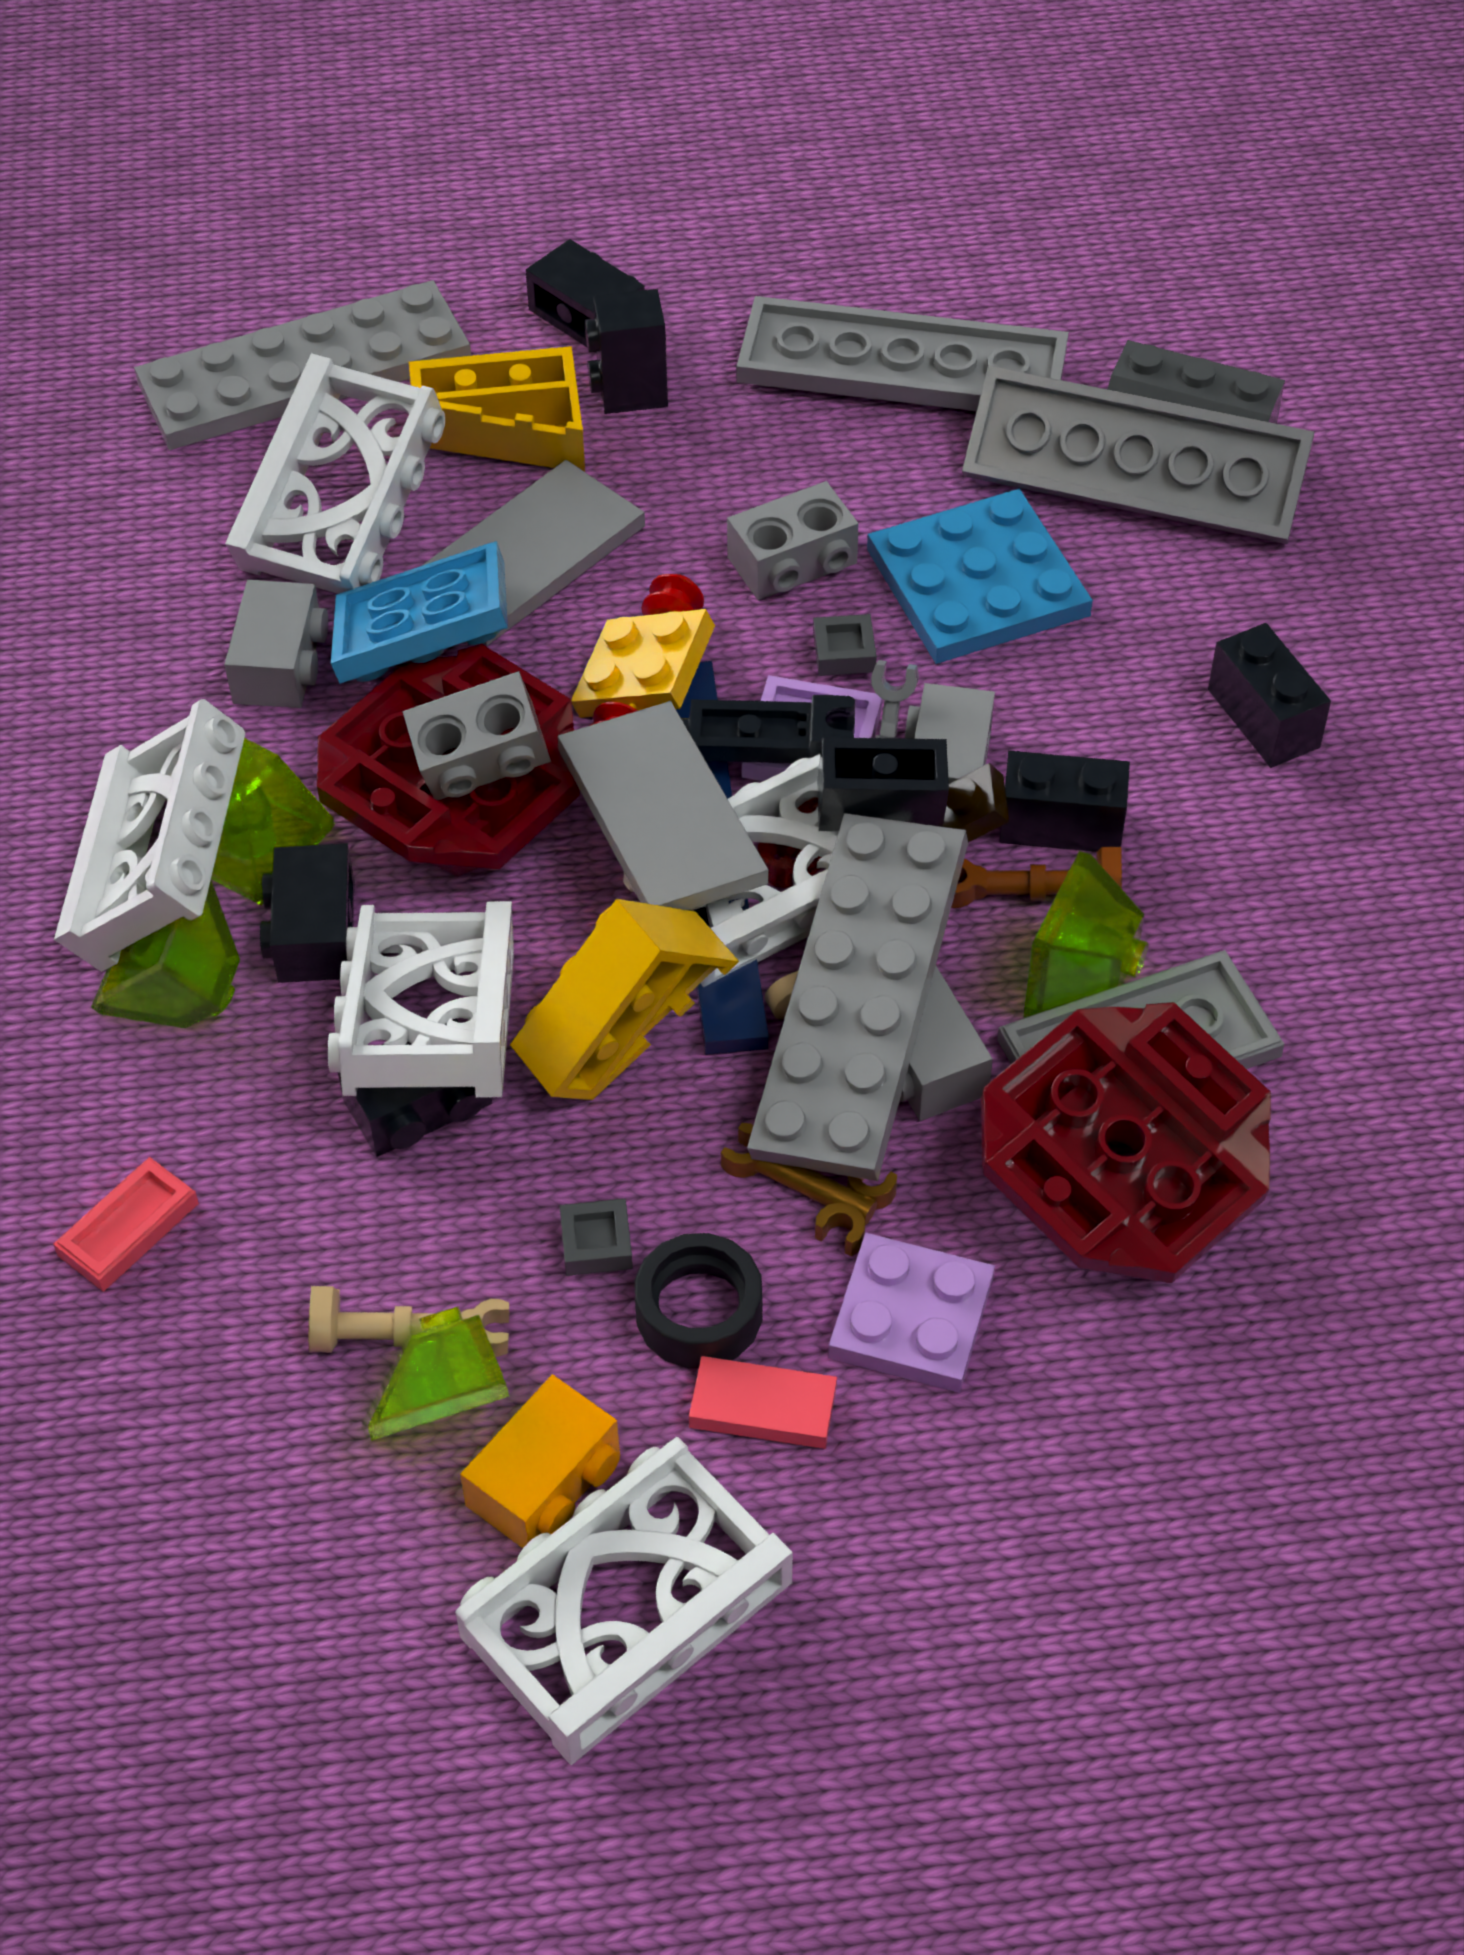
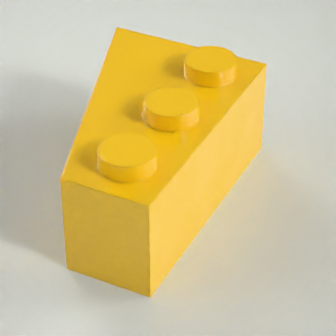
M572 346L409 362L411 386L434 388L441 409L445 413V426L442 436L437 443H431L430 449L555 468L564 460H568L585 472L583 427Z
M616 899L599 916L595 929L576 955L563 965L560 977L541 1003L528 1013L524 1026L510 1046L551 1097L593 1100L651 1045L644 1036L672 1009L681 1017L695 1004L688 995L716 968L726 975L739 960L696 911Z

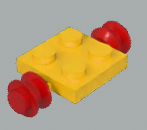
M680 574L659 575L651 582L650 594L643 600L641 606L643 616L619 617L606 621L571 699L572 705L580 718L593 717L594 723L590 725H594L668 701L672 702L675 709L681 708L715 628V624L707 610L702 609L704 606L703 593L691 579Z

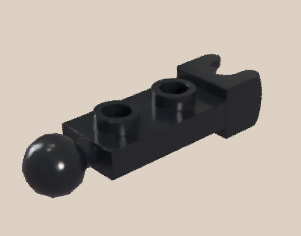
M813 695L812 703L691 699L690 718H681L705 761L794 763L799 759H810L820 754L822 737L854 738L855 699L850 696Z

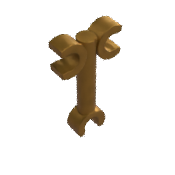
M741 1123L738 1127V1142L745 1147L748 1146L754 1126L751 1123ZM724 1147L721 1151V1167L726 1173L734 1177L746 1178L754 1176L759 1172L825 1205L816 1216L815 1239L822 1242L832 1228L845 1227L850 1230L845 1239V1254L851 1257L859 1252L865 1235V1225L869 1223L875 1210L885 1208L892 1203L896 1196L897 1174L891 1171L886 1176L884 1182L878 1186H869L863 1183V1178L848 1176L846 1187L811 1169L751 1159L749 1152L740 1154L727 1147Z

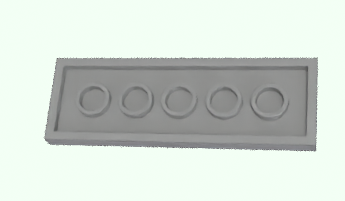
M434 280L373 298L362 299L356 303L325 312L311 314L284 324L263 328L236 338L211 343L205 347L160 358L156 361L136 366L134 369L137 383L170 451L282 417L311 353L331 358L333 364L400 382L410 379V361L471 356L469 341ZM340 395L339 400L347 398V396Z
M755 296L736 366L737 383L764 387L786 388L977 412L988 365L1062 380L1069 332Z
M988 365L962 473L964 477L1288 544L1314 439V431Z
M844 813L747 1146L751 1159L878 1181L968 847L966 830Z

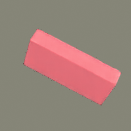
M148 1157L53 1243L57 1256L104 1292L199 1204L196 1191L151 1157Z
M701 1356L689 1413V1428L826 1449L837 1389V1377Z

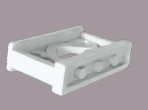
M311 353L225 544L239 569L256 575L264 572L299 583L315 584L316 588L337 594L378 581L383 570V554L390 538H396L401 531L404 521V506L411 490H417L422 482L425 471L424 460L431 443H437L444 430L445 413L441 409L434 388L427 386L418 388L333 364L331 358ZM344 395L368 403L356 414L339 401V397ZM388 409L399 410L409 415L398 437L387 435L389 428L396 424L394 418L378 421L371 430H369L367 425L377 414ZM342 430L344 433L336 440ZM323 433H330L334 443L325 448L318 447ZM355 444L366 462L371 485L348 501L322 511L319 494L312 482L305 477V473L309 465L315 466L332 462L344 455ZM384 456H391L388 464L386 463ZM296 495L307 497V516H303L301 504L296 509H290ZM325 537L330 550L337 556V545L342 540L351 539L354 542L345 562L338 565H330L321 562L317 558V538ZM303 541V557L272 547L274 543Z
M201 699L192 705L190 715L135 749L129 751L122 745H119L104 756L54 937L56 942L101 972L117 964L121 950L183 916L191 921L203 913L245 738V731L242 727L205 699ZM167 801L158 839L147 852L154 821L161 811L164 802Z
M820 754L810 759H799L792 763L785 771L761 783L753 782L747 784L734 796L728 798L752 842L775 843L798 848L802 851L799 853L794 864L792 887L779 892L768 885H764L694 908L706 907L710 928L739 960L726 975L756 959L759 962L809 936L839 831H819L818 807L814 812L808 814L799 811L818 801L817 779ZM818 856L822 857L817 862V868H825L826 870L811 876L807 872L808 866ZM624 873V884L630 892H635ZM745 898L755 899L760 902L745 911L741 908L744 906ZM716 968L701 982V985L705 987L726 975Z
M512 901L487 902L486 912L375 913L374 905H361L358 927L347 928V961H342L341 996H336L334 1005L335 1033H329L328 1038L330 1073H341L342 1095L357 1096L358 1088L475 1087L476 1097H502L514 963ZM380 953H399V955L387 957ZM463 972H474V973H472V974H470V975H465V976H460V975H459L460 973H463ZM433 976L446 990L459 995L469 996L442 1004L431 1012L427 1019L405 1009L392 999L405 989ZM464 1018L470 1021L458 1023L452 1019ZM374 1040H387L384 1042V1045H368Z
M675 1437L661 1449L659 1447H652L643 1452L632 1463L627 1476L609 1490L599 1489L588 1495L574 1511L573 1518L553 1534L546 1532L533 1538L522 1549L517 1562L495 1579L494 1577H486L473 1585L464 1595L460 1606L455 1612L460 1638L470 1649L472 1648L549 1735L552 1739V1745L570 1765H573L792 1584L793 1552L774 1533L769 1535L688 1451V1446L679 1437ZM671 1491L685 1493L693 1498L699 1510L698 1519L687 1537L676 1535L679 1528V1512L675 1503L672 1513L663 1519L654 1518L648 1512L649 1508ZM714 1521L744 1551L746 1555L740 1560H736L732 1556L704 1543ZM629 1524L632 1527V1530H623ZM618 1561H648L665 1564L660 1572L656 1586V1605L662 1623L650 1633L634 1624L621 1621L599 1622L581 1629L583 1596L593 1565ZM683 1569L689 1570L683 1579V1587L695 1585L701 1590L687 1603L677 1601L671 1594L675 1580ZM559 1580L556 1594L549 1588ZM532 1606L538 1610L539 1618L531 1625L520 1626V1631L532 1638H544L556 1632L557 1642L537 1650L516 1649L508 1645L502 1638L501 1626L524 1607ZM608 1640L620 1641L627 1649V1652L612 1664H607L601 1659L604 1645L596 1647L587 1655H585L584 1651L585 1648L593 1644ZM560 1661L572 1696L559 1705L530 1671L541 1669Z

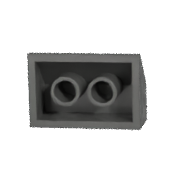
M1127 340L1111 374L1107 390L1277 424L1285 380L1209 361L1204 358L1173 352L1153 345Z

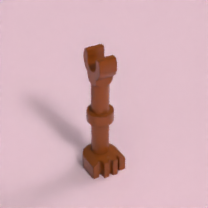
M1101 847L1096 855V870H1046V864H1030V870H986L984 867L974 865L969 860L964 859L958 880L962 883L957 884L951 908L967 906L974 900L982 899L987 895H1030V901H1046V895H1096V899L1101 907H1121L1122 847Z

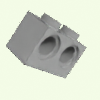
M825 481L727 517V558L759 601L857 564L859 523L829 483Z
M519 671L403 711L420 773L433 798L437 801L447 797L467 795L475 790L476 787L505 777H519L529 773L534 767L551 762L532 700ZM515 728L512 732L508 734L500 735L507 729ZM457 748L455 751H453V752L450 753V754L442 755L444 752H446V751L449 750V749Z

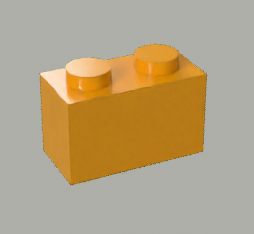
M552 1374L460 1473L465 1506L521 1548H524L533 1538L542 1533L548 1532L553 1534L571 1519L575 1510V1503L591 1485L594 1487L601 1486L616 1469L620 1460L617 1420Z

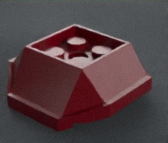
M483 644L460 649L457 656L436 657L428 662L400 666L318 736L317 791L319 802L409 862L431 863L456 876H461L478 868L500 869L580 796L579 787L558 750V735L574 731L572 701L569 697ZM519 671L532 700L551 762L534 767L532 771L525 775L505 777L476 787L475 790L467 795L447 797L437 801L433 798L420 773L403 711ZM515 728L507 729L500 735L508 734L512 732ZM457 748L449 749V750H447L446 752H444L442 755L450 754V753H452L453 751H455Z
M1174 1002L1146 1004L1145 1008L1100 1007L1077 1009L983 1088L981 1097L983 1174L1079 1268L1173 1283L1265 1200L1270 1183L1269 1122L1271 1120V1091ZM1114 1142L1126 1144L1134 1150L1136 1155L1120 1156L1114 1153L1107 1144Z

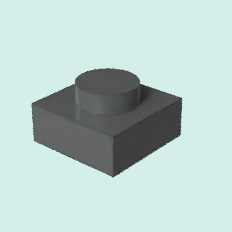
M871 614L813 618V637L818 676L873 672L877 655Z
M626 1198L559 1205L566 1276L633 1269Z

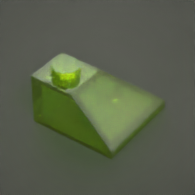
M244 738L211 879L262 905V875L266 872H273L274 847L318 845L335 826L334 818L278 754Z
M1079 850L1032 942L1023 1018L1120 986L1127 975L1137 978L1142 969L1149 948L1148 942L1140 940L1145 914L1091 854Z
M210 880L201 916L191 921L183 916L121 950L118 963L108 968L105 972L91 1006L93 1010L102 1015L184 1029L209 1016L216 1017L225 1010L235 992V987L231 983L239 965L240 957L212 880Z
M459 1306L419 1318L423 1332L407 1336L361 1423L366 1438L373 1441L510 1396L479 1315L462 1319Z

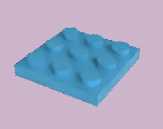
M1020 488L867 535V551L935 664L1091 616L1092 598Z
M497 541L357 587L354 590L351 589L336 594L331 665L339 684L353 679L359 682L376 679L386 673L389 667L410 660L413 663L428 662L441 655L446 648L464 642L470 645L485 643L496 637L500 630L508 628L505 564Z

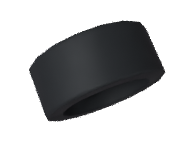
M711 1233L683 1234L662 1242L644 1258L635 1278L636 1323L646 1345L664 1361L688 1369L699 1368L701 1356L731 1361L738 1358L754 1342L763 1321L762 1275L752 1256L733 1240ZM689 1274H710L725 1279L736 1288L739 1294V1306L736 1312L724 1322L706 1328H689L673 1323L662 1314L659 1308V1295L673 1280Z

